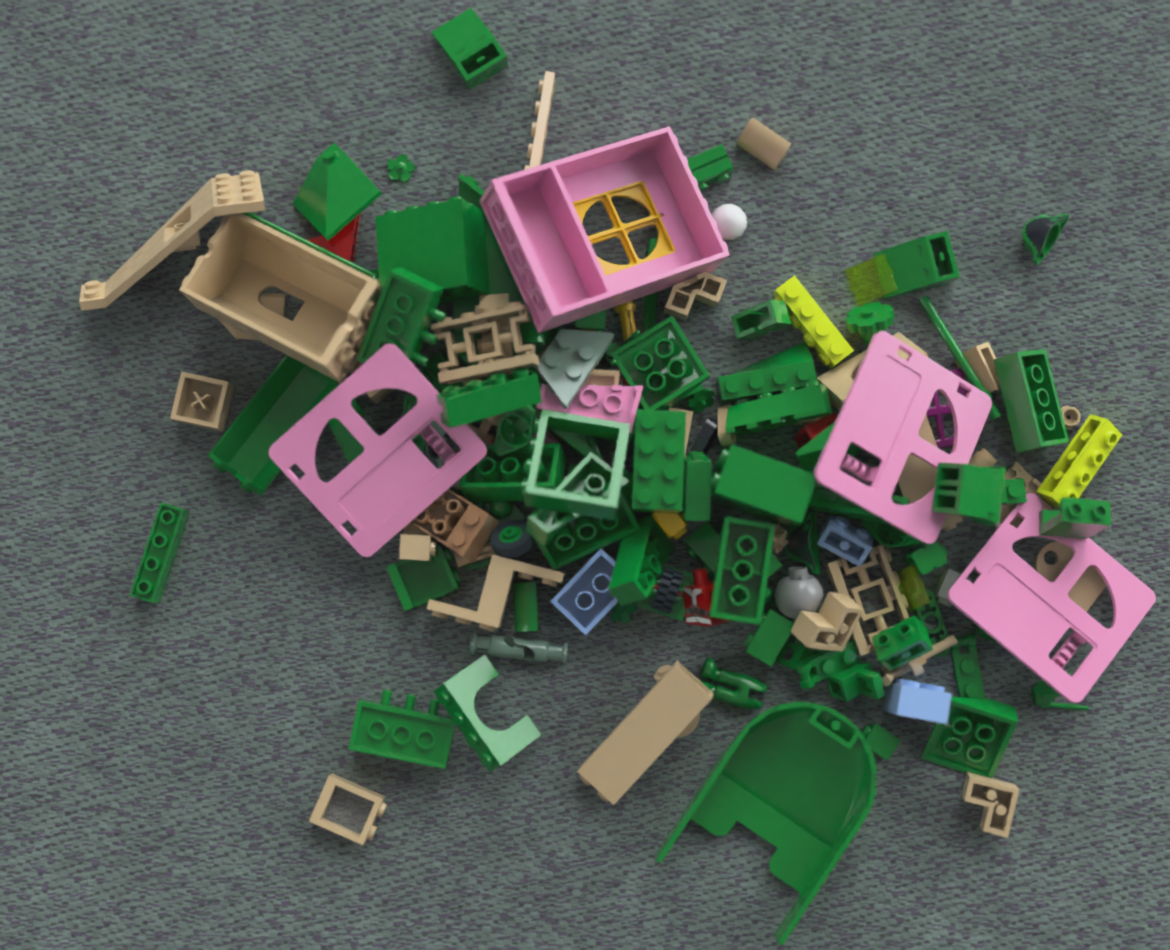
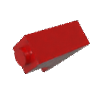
M360 214L329 241L323 235L308 241L354 263Z

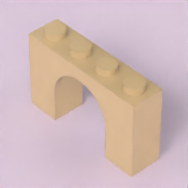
M900 332L892 335L929 358L924 350ZM901 349L897 352V355L904 360L909 356V354ZM866 351L817 377L819 384L827 386L830 403L839 411L842 409Z

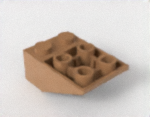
M447 489L410 523L474 563L490 538L491 533L499 524V521L450 489Z

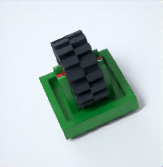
M662 564V572L655 577L656 583L648 597L637 601L636 606L682 621L685 614L683 589L684 586L694 583L693 574Z

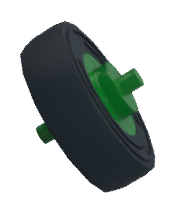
M510 520L497 526L490 536L493 551L498 556L504 558H514L529 551L533 546L534 537L526 532L527 522Z

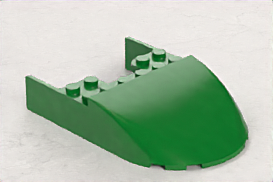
M785 703L762 712L737 734L710 768L702 784L655 854L656 861L658 863L662 862L690 819L716 836L726 835L735 822L738 821L776 846L777 849L769 861V868L776 877L799 892L797 900L774 933L777 943L782 946L865 821L873 805L876 794L877 770L873 753L864 735L845 716L829 707L816 703Z

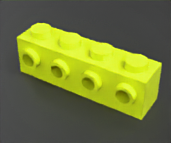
M795 275L775 290L773 300L785 301L791 324L794 328H799L804 335L803 339L810 347H814L818 352L819 360L825 366L828 365L832 369L854 351Z
M1090 414L1036 492L1050 506L1059 510L1062 498L1079 499L1122 437V434L1108 419Z

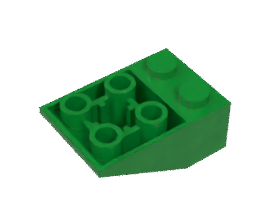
M471 8L431 32L468 90L508 67L507 55Z
M948 231L927 235L873 253L884 299L950 284L960 277Z

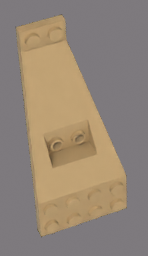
M243 171L239 173L240 175L218 174L215 176L216 178H211L106 282L100 283L94 280L81 285L79 300L81 311L106 308L172 252L196 249V246H200L199 229L215 216L265 210L259 173Z

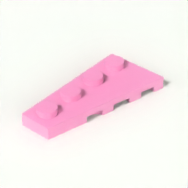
M542 384L540 390L542 402L536 405V410L542 411L544 409L630 424L629 434H631L643 386H582L569 408L565 410L555 393L552 394L547 384Z

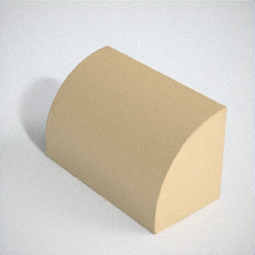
M753 117L744 128L736 143L774 170L791 146L790 142Z
M989 342L963 352V355L985 390H989L992 393L1001 389L995 372L994 359L996 357Z

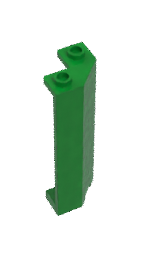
M285 355L208 454L214 461L212 466L223 474L226 470L241 481L239 486L249 494L254 491L261 496L281 471L269 456L270 447L341 383Z

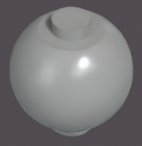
M807 567L788 568V575L781 578L775 588V603L783 615L793 618V622H795L800 611L816 613L819 611L823 603V589L819 581L807 573Z

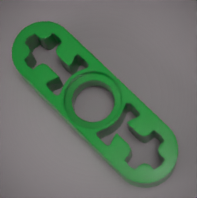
M929 589L916 590L912 595V604L917 619L925 625V619L930 615L934 616L937 619L936 628L929 630L926 627L928 634H934L941 630L942 635H937L940 642L947 638L948 634L935 595ZM921 593L924 596H929L926 604L928 609L933 607L934 612L921 614V610H925L924 604L918 603L917 600L921 598ZM930 637L931 644H936L935 637ZM951 647L934 656H946L950 652Z

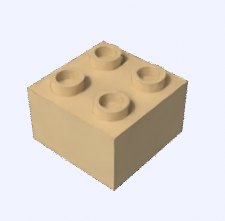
M181 372L170 419L179 423L224 432L235 386L228 381Z

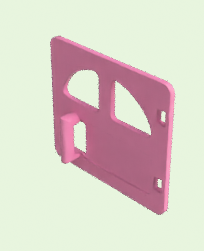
M878 332L873 336L815 468L814 477L821 485L922 543H933L937 540L947 514L932 512L935 487L926 496L908 505L894 504L891 498L893 490L910 453L936 469L938 462L968 464L992 407V400L983 391L889 333ZM899 349L909 354L906 360L897 355ZM958 386L968 391L965 397L956 392ZM937 390L945 396L953 416L954 444L950 454L945 453L918 435L920 426ZM852 442L881 460L879 468L869 467L848 455L846 450L849 443ZM839 467L850 472L856 477L862 479L868 484L872 483L871 486L868 487L863 483L859 482L858 480L852 478L851 476L845 474L839 469Z
M394 344L384 345L269 449V456L352 547L364 557H370L482 460L487 452L486 445L467 424L449 428L441 422L440 413L443 412V409L438 404L436 394H439V392ZM394 388L414 394L418 400L417 405L383 435H377L351 405L353 398L377 389ZM336 418L364 447V452L331 481L323 482L320 480L316 470L315 455L317 443L329 419ZM432 421H436L460 447L458 453L431 426L430 423ZM417 434H420L444 461V465L441 468L437 469L412 442V439ZM295 463L305 473L301 479L289 469ZM347 520L357 529L352 536L341 525Z
M1028 493L1026 494L1027 502L1016 504L947 592V598L950 603L1068 702L1076 703L1085 697L1155 603L1156 596L1148 586L1091 539L1040 535L1039 512L1043 509H1054L1036 494ZM1016 515L1022 519L1017 528L1010 525V522ZM1031 537L1051 539L1070 547L1073 551V556L1053 582H1049L1013 551V543ZM1088 566L1094 567L1099 572L1110 592L1114 617L1112 626L1109 629L1103 627L1068 597V592ZM974 569L980 575L972 584L966 578ZM1067 629H1072L1073 632H1071L1059 650L1050 659L1048 655ZM1086 642L1092 646L1091 652L1073 676H1070L1063 668L1081 645Z

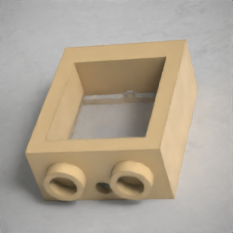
M332 773L328 776L309 822L364 845L367 839L372 840L377 829L376 826H373L377 817H382L387 804L383 803L385 796Z

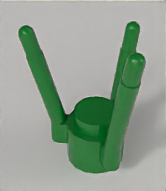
M639 330L632 333L619 346L611 342L601 357L602 362L606 364L607 368L616 364V360L613 359L610 353L635 339L640 334Z
M1038 681L1036 686L1031 687L1033 703L1035 706L1040 705V709L1049 707L1089 710V706L1051 702L1055 701V697L1061 695L1054 691L1052 687H1048V684L1044 681Z

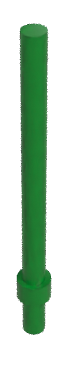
M928 297L920 298L918 300L968 382L989 395L991 400H993L989 390L984 389ZM992 402L989 415L995 421L1001 417V414Z

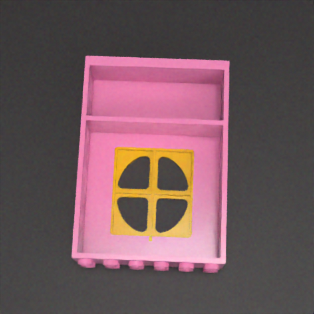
M670 126L494 179L490 182L479 200L538 333L672 287L677 283L696 277L700 273H711L730 255L728 246L718 231L717 222L711 216L708 203L698 188V182L693 177L688 167L687 158L682 154L678 145V139L673 134ZM626 197L635 200L646 207L650 215L649 217L624 224L621 222L611 198ZM601 202L607 211L613 228L587 236L582 226L583 218L593 204ZM653 225L658 231L656 246L648 257L639 259L629 240L628 233ZM614 237L618 238L629 259V264L616 265L600 259L596 256L592 245Z

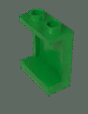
M1064 497L1060 500V511L1043 509L1039 512L1040 535L1088 539L1111 526V505L1109 501Z
M437 544L436 556H432L431 561L403 560L386 566L404 611H409L429 602V599L435 600L460 589L458 583H461L462 580L457 569L452 570L449 561L453 559L448 547L443 548L442 544Z

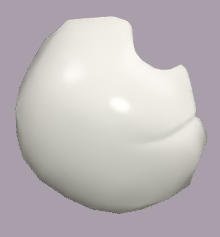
M723 204L715 208L711 213L712 218L717 222L718 231L724 240H734L740 237L747 227L746 215L736 205Z

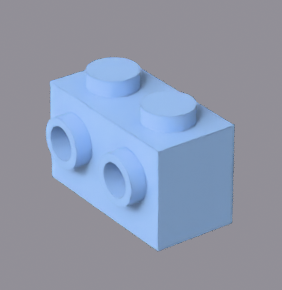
M830 514L819 533L817 544L861 567L872 549L873 536L864 528H856L850 525L845 518L841 516L835 517Z

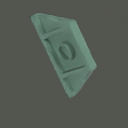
M560 329L539 360L540 365L536 366V372L542 380L547 382V387L552 394L555 393L561 401L563 409L567 410L613 341L614 334L609 332Z

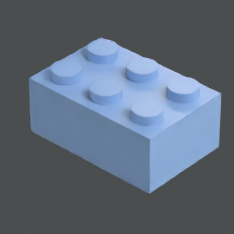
M602 549L550 601L585 635L618 602L608 589L616 562Z
M896 678L894 683L892 682L887 686L883 711L947 724L952 694L944 692L945 687Z

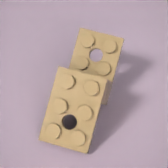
M492 554L477 611L430 599L427 609L432 610V616L448 619V616L451 615L456 617L455 622L471 625L472 621L480 623L479 628L495 631V627L501 628L515 572H519V578L533 581L534 577L542 578V584L556 587L557 583L562 584L565 574Z

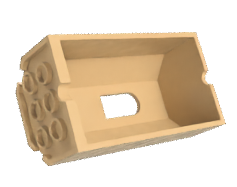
M242 213L225 215L221 220L220 227L208 241L209 251L206 255H200L196 259L195 266L190 274L184 278L179 290L197 309L340 383L344 381L348 372L354 373L363 365V363L356 359L383 289L380 283ZM266 288H278L304 302L293 321L260 304V295Z

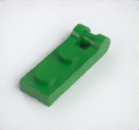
M974 633L965 634V637L958 638L955 636L958 643L951 646L950 652L958 696L962 698L985 699ZM967 646L968 653L960 654L959 648Z
M849 638L843 652L823 650L797 662L795 667L797 673H800L799 683L801 688H811L815 683L860 663L855 641Z

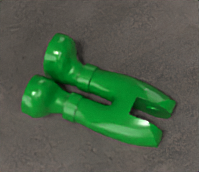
M706 657L700 677L716 680L719 683L736 688V690H731L700 680L714 693L713 699L721 700L744 709L758 710L762 708L763 702L747 697L750 689L766 693L767 685L745 674L730 672L723 668L719 670L715 666V660Z

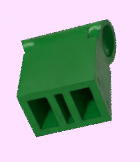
M938 462L932 512L969 517L979 524L999 527L1006 467H979L963 463Z

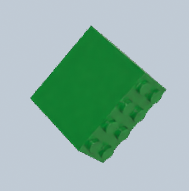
M450 197L445 202L432 201L428 202L427 206H409L404 211H386L384 215L375 217L379 283L382 288L389 271L401 267L443 287L444 290L438 304L479 297L480 295H489L483 210L474 206L473 203L465 201L462 197Z
M731 445L728 450L724 449L714 465L713 470L717 471V473L711 478V501L774 524L779 523L780 526L789 529L802 523L816 479L814 474Z

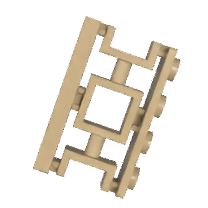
M512 302L507 304V308L498 310V307L483 309L484 313L475 315V312H467L461 314V318L452 320L451 317H446L442 323L437 321L438 323L431 324V330L437 336V341L446 340L449 362L438 364V368L441 370L438 373L439 383L448 385L510 372L517 368L539 366L538 355H535V345H523L519 324L531 321L527 306L521 305V302ZM519 315L509 318L512 332L502 334L500 323L496 321L489 322ZM473 325L472 327L463 328L465 342L457 344L455 343L454 333L444 332ZM492 330L495 352L476 355L473 334ZM514 342L516 353L526 352L525 355L496 360L497 358L506 357L504 343ZM467 351L468 362L473 364L479 362L478 365L450 370V368L460 367L457 353Z
M882 545L873 547L867 555L869 562L862 564L861 567L849 568L844 558L824 564L834 593L846 594L850 597L839 567H841L844 575L857 572L861 585L849 589L852 600L863 609L860 621L874 618L878 631L866 635L869 643L867 645L859 621L857 622L850 637L855 641L858 656L875 651L871 637L879 634L884 629L895 626L887 627L883 614L895 610L892 600L900 620L910 618L906 610L908 608L907 599L904 594H900L897 586L900 585L899 577L896 571L892 572L889 562H892L891 555L888 549H884ZM876 554L888 586H886L884 578L874 581L869 579L866 568L878 564ZM878 585L886 607L865 614L858 592Z

